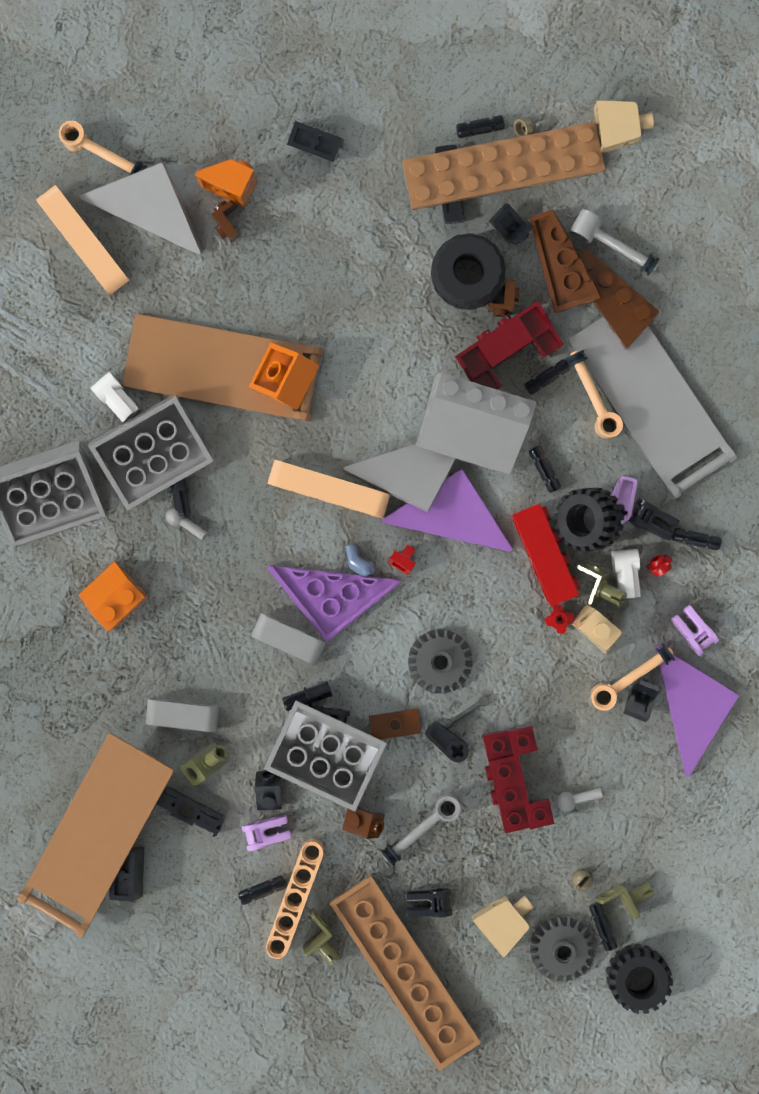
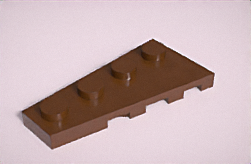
M549 210L529 217L530 223L533 226L532 231L554 313H560L603 299L555 210Z
M585 247L579 255L603 299L594 301V305L606 319L613 333L620 339L625 350H627L657 317L660 311Z

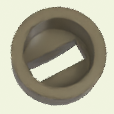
M522 117L514 122V131L518 137L533 134L536 125L530 117Z
M579 869L574 872L572 883L578 890H587L591 887L593 879L587 870ZM587 876L588 879L579 886L578 884Z

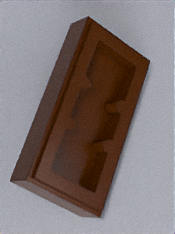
M418 708L369 715L371 735L380 740L421 733Z

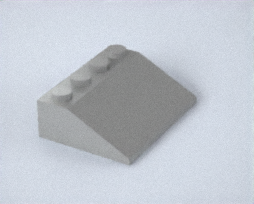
M436 374L415 447L510 474L529 429L536 402L448 374Z
M176 393L96 438L88 445L126 510L133 508L214 461Z
M80 440L0 466V521L12 547L106 516L92 470Z
M296 700L264 769L352 811H356L387 742Z

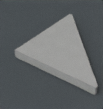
M165 161L80 195L81 200L196 254L203 252Z
M416 444L346 466L343 470L344 473L429 513L457 459L415 447Z

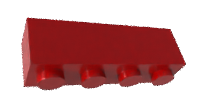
M539 503L511 515L548 605L552 607L578 596L579 582L575 575L571 576L567 567L571 566L567 554L565 552L561 553L558 547L561 540L556 529L551 530L548 521L551 520L546 506L542 507Z

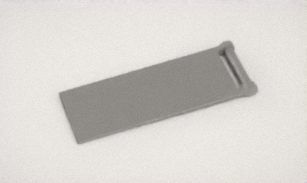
M604 317L570 338L569 342L575 351L584 350L582 354L588 358L583 361L586 368L616 413L621 417L622 422L674 500L679 498L683 491L727 462L732 463L737 459L736 454L726 443L649 326L627 350H625L617 335L613 333ZM720 447L723 454L676 485L672 482L671 479Z

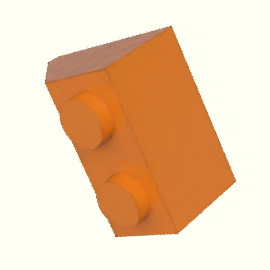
M229 159L198 170L195 174L201 188L228 201L232 200L243 208L246 207L257 184L255 172L251 169L252 165L241 159L238 162Z
M270 343L249 387L288 407L298 410L320 365L297 352Z
M116 561L107 567L79 594L90 613L108 632L118 627L149 597Z

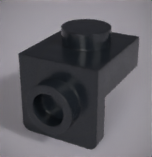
M507 203L489 220L506 242L515 245L526 240L529 236L528 232L533 228L530 223L524 222L511 205Z
M638 679L630 689L623 713L647 722L650 718L655 698L660 693L661 688L649 680Z
M267 770L256 772L255 794L257 810L282 809L281 777Z

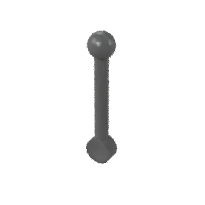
M486 696L480 697L479 702L454 718L446 719L444 727L449 729L453 727V723L478 707L487 706L489 699Z

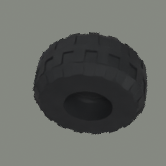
M467 233L453 236V238L441 245L433 258L431 279L434 289L445 303L457 309L474 310L485 306L498 295L503 286L506 269L504 258L498 247L482 235ZM466 259L477 262L483 271L482 279L473 285L460 283L453 273V268L457 262Z

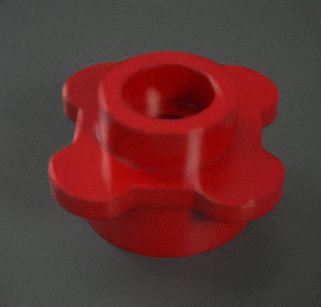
M660 554L653 557L646 568L650 569L654 576H661L672 569L671 563L673 560L667 554Z
M559 604L555 605L551 614L545 618V624L554 627L558 634H564L568 624L574 621L573 613L563 610L562 605ZM561 617L562 621L559 622L557 618Z

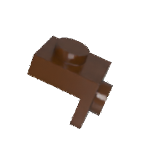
M232 200L221 202L214 208L215 212L212 213L215 222L218 224L214 228L222 239L227 237L231 243L239 238L236 230L226 218V216L236 210Z
M505 280L503 304L489 303L488 312H492L493 316L506 317L508 313L512 314L514 302H519L520 288L515 287L516 280Z
M357 807L356 811L347 808L342 830L366 839L379 838L384 829L385 814L373 813Z

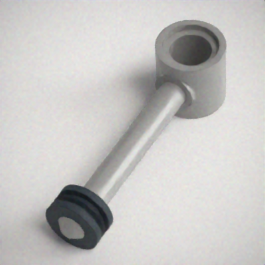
M581 210L569 230L573 237L586 244H590L594 238L598 239L642 266L640 271L643 272L645 270L648 276L652 271L656 270L657 262L659 261L658 257L654 259L655 256L652 257L653 254L651 253L646 257L602 231L600 227L603 220L588 210Z
M452 793L441 794L436 800L434 813L395 846L392 847L388 844L387 848L385 847L386 850H381L384 859L392 866L396 865L395 862L401 860L399 855L440 820H455L461 810L458 797ZM451 801L454 803L455 809L450 813H446L441 809L442 803Z

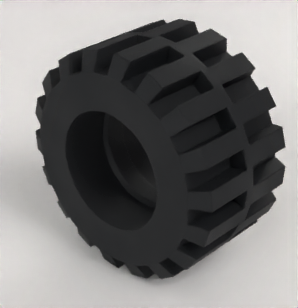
M602 488L577 489L568 492L569 495H564L561 499L563 503H558L557 505L559 512L555 513V519H558V524H555L556 530H560L558 536L560 539H565L564 544L566 546H572V549L575 551L587 552L605 549L614 544L613 540H618L620 537L618 531H623L624 527L621 524V520H624V515L620 513V510L623 508L621 504L616 503L618 500L616 496H610L611 492L602 490ZM587 507L592 510L595 517V525L591 532L584 523V513Z
M635 944V948H631L628 945L625 946L626 950L623 952L619 949L616 952L617 957L610 959L611 966L607 967L606 970L608 977H606L607 984L615 1000L627 1011L631 1009L636 1014H639V1010H642L644 1014L649 1013L650 1008H653L654 1011L658 1010L659 1007L657 1005L660 1002L664 1005L667 1002L665 996H670L672 993L670 986H673V979L671 978L672 972L668 964L656 950L653 951L651 947L646 945L645 948L640 944ZM637 967L650 968L653 972L651 983L645 989L635 991L627 988L626 978L630 971Z

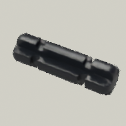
M502 115L493 116L492 119L488 117L473 120L469 124L466 122L458 123L456 125L458 138L468 137L469 134L473 136L488 133L492 129L494 131L503 130L505 127L504 118Z
M562 359L555 364V367L551 366L537 375L536 379L526 382L525 388L528 393L533 395L540 390V387L544 388L558 379L560 374L564 375L570 370L568 362Z
M536 446L532 448L529 454L532 460H535L536 463L534 464L542 480L546 481L547 484L545 486L548 492L552 493L560 489L561 484L558 478L555 479L554 475L556 474L547 457H544L545 453L542 447Z
M675 528L672 535L673 541L680 543L684 541L685 544L703 548L707 546L708 549L719 550L722 542L720 537H709L707 534L694 531L686 532L685 529Z
M280 875L273 878L272 881L267 880L252 886L250 890L244 889L240 891L238 897L241 904L251 903L253 899L256 901L273 894L275 890L278 892L285 889V879Z
M595 902L589 906L592 916L595 917L593 920L600 938L603 939V947L606 951L614 950L618 945L614 936H612L613 932L607 915L604 914V907L602 904Z

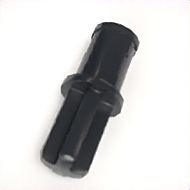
M184 478L171 485V491H169V494L173 496L175 510L178 511L179 516H187L191 513L187 496L189 488H186Z
M326 681L308 689L304 687L303 691L283 697L282 702L285 710L290 711L296 700L305 705L309 704V706H312L311 703L332 697V693Z

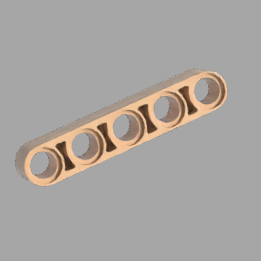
M56 185L36 199L109 295L130 281Z
M274 460L267 484L382 519L384 518L390 494Z
M310 838L302 845L266 944V951L274 959L283 958L289 950L321 863L324 846L316 838ZM308 846H316L320 853L315 857L309 856L306 853ZM300 869H306L310 872L311 877L307 880H301L297 876V872ZM294 892L301 895L302 901L292 903L288 896ZM289 916L293 920V924L289 927L283 926L280 923V918ZM281 940L285 947L281 950H276L272 947L271 942Z

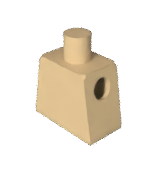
M597 101L594 106L595 123L602 154L638 143L641 138V130L651 129L654 126L652 113L639 115L636 102Z
M585 605L574 618V621L570 623L605 654L622 636V632L596 609Z
M525 895L515 904L507 896H503L474 913L472 919L504 958L529 929L530 925L524 915L532 910L534 906Z

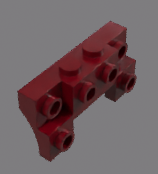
M537 301L513 318L508 315L497 323L499 327L492 332L489 329L482 332L476 337L478 339L476 343L456 355L454 359L468 378V381L498 390L502 387V384L492 369L531 343L542 359L562 347L564 343L552 326L545 310Z
M532 725L483 734L482 738L489 764L484 766L487 780L493 781L494 790H490L493 805L498 804L505 834L527 828L531 830L555 824L549 799L529 802L518 755L538 751Z

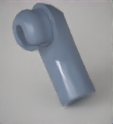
M357 544L345 546L351 570L360 576H368L374 573L375 566L373 562H366L359 557Z

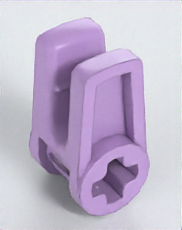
M625 476L617 479L612 496H616L618 499L616 503L621 504L623 508L620 510L624 513V520H621V524L628 521L631 517L637 487L636 479Z
M688 605L684 608L683 612L686 614V618H689L696 627V633H693L687 626V623L678 615L672 617L671 621L684 636L691 649L698 656L704 654L703 650L712 643H718L719 639L694 609Z
M287 815L242 825L241 829L245 832L248 845H246L247 851L257 850L273 843L291 839L293 837L292 832L288 829L269 835L264 833L267 829L287 824Z

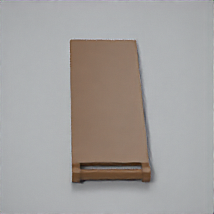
M136 314L122 386L169 396L176 393L180 398L311 422L312 414H310L317 372L301 403L300 412L293 411V408L250 388L249 385L270 343L304 355V353L310 354V360L318 365L320 357H323L324 349Z
M113 733L108 734L17 901L22 904L27 903L75 931V935L83 938L173 775L174 769ZM33 888L84 917L82 923L31 894Z

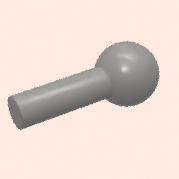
M175 506L167 510L166 520L169 524L174 526L181 525L201 540H204L208 535L207 531L187 517L179 516Z
M602 788L574 795L570 792H562L557 797V806L562 811H571L575 808L576 804L603 798Z

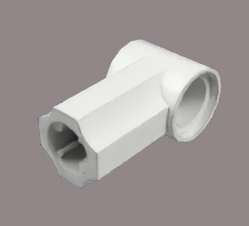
M110 372L90 387L95 395L104 404H107L123 423L130 420L140 410L134 401L122 390L123 386Z
M638 549L612 551L613 572L616 573L617 589L627 593V597H623V599L641 597L638 571L640 570Z

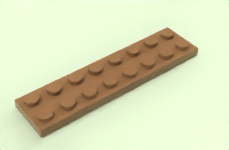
M595 122L402 160L412 211L605 171Z
M371 874L330 901L333 910L439 1071L481 1043L472 1026Z

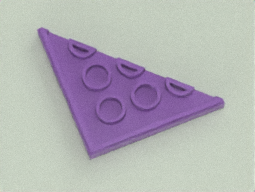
M462 469L446 479L429 513L407 503L382 519V522L385 524L508 552L513 550Z
M278 566L267 567L326 642L401 583L396 579Z
M656 645V646H655V652L658 654V652L656 651V648H658V649H661V648H660L659 645ZM673 655L675 661L670 660L668 662L669 665L663 662L659 665L663 686L665 687L684 774L690 776L739 695Z

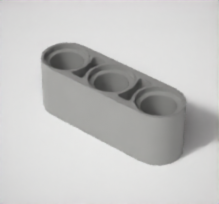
M262 613L251 634L253 638L313 665H317L326 645L325 641Z
M149 698L145 724L217 732L219 706Z

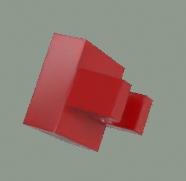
M407 544L401 554L394 550L387 563L404 574L409 575L416 564L410 560L416 549Z

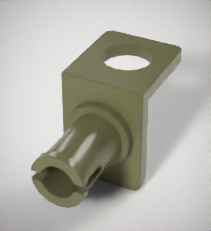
M588 561L577 565L579 570L597 578L588 605L598 604L602 598L618 607L623 605L625 602L623 597L626 598L627 593L608 584L611 572Z
M213 742L183 764L180 769L195 787L228 762V751L224 746ZM189 768L196 772L197 778L190 773Z
M646 881L629 892L626 887L616 885L594 899L596 902L604 904L620 896L629 916L638 919L640 915L636 905L653 897L654 891H650L652 887Z
M311 908V918L322 930L303 945L304 955L308 957L314 951H317L327 964L331 966L335 964L333 958L337 962L341 954L328 941L332 937L330 926L314 908Z

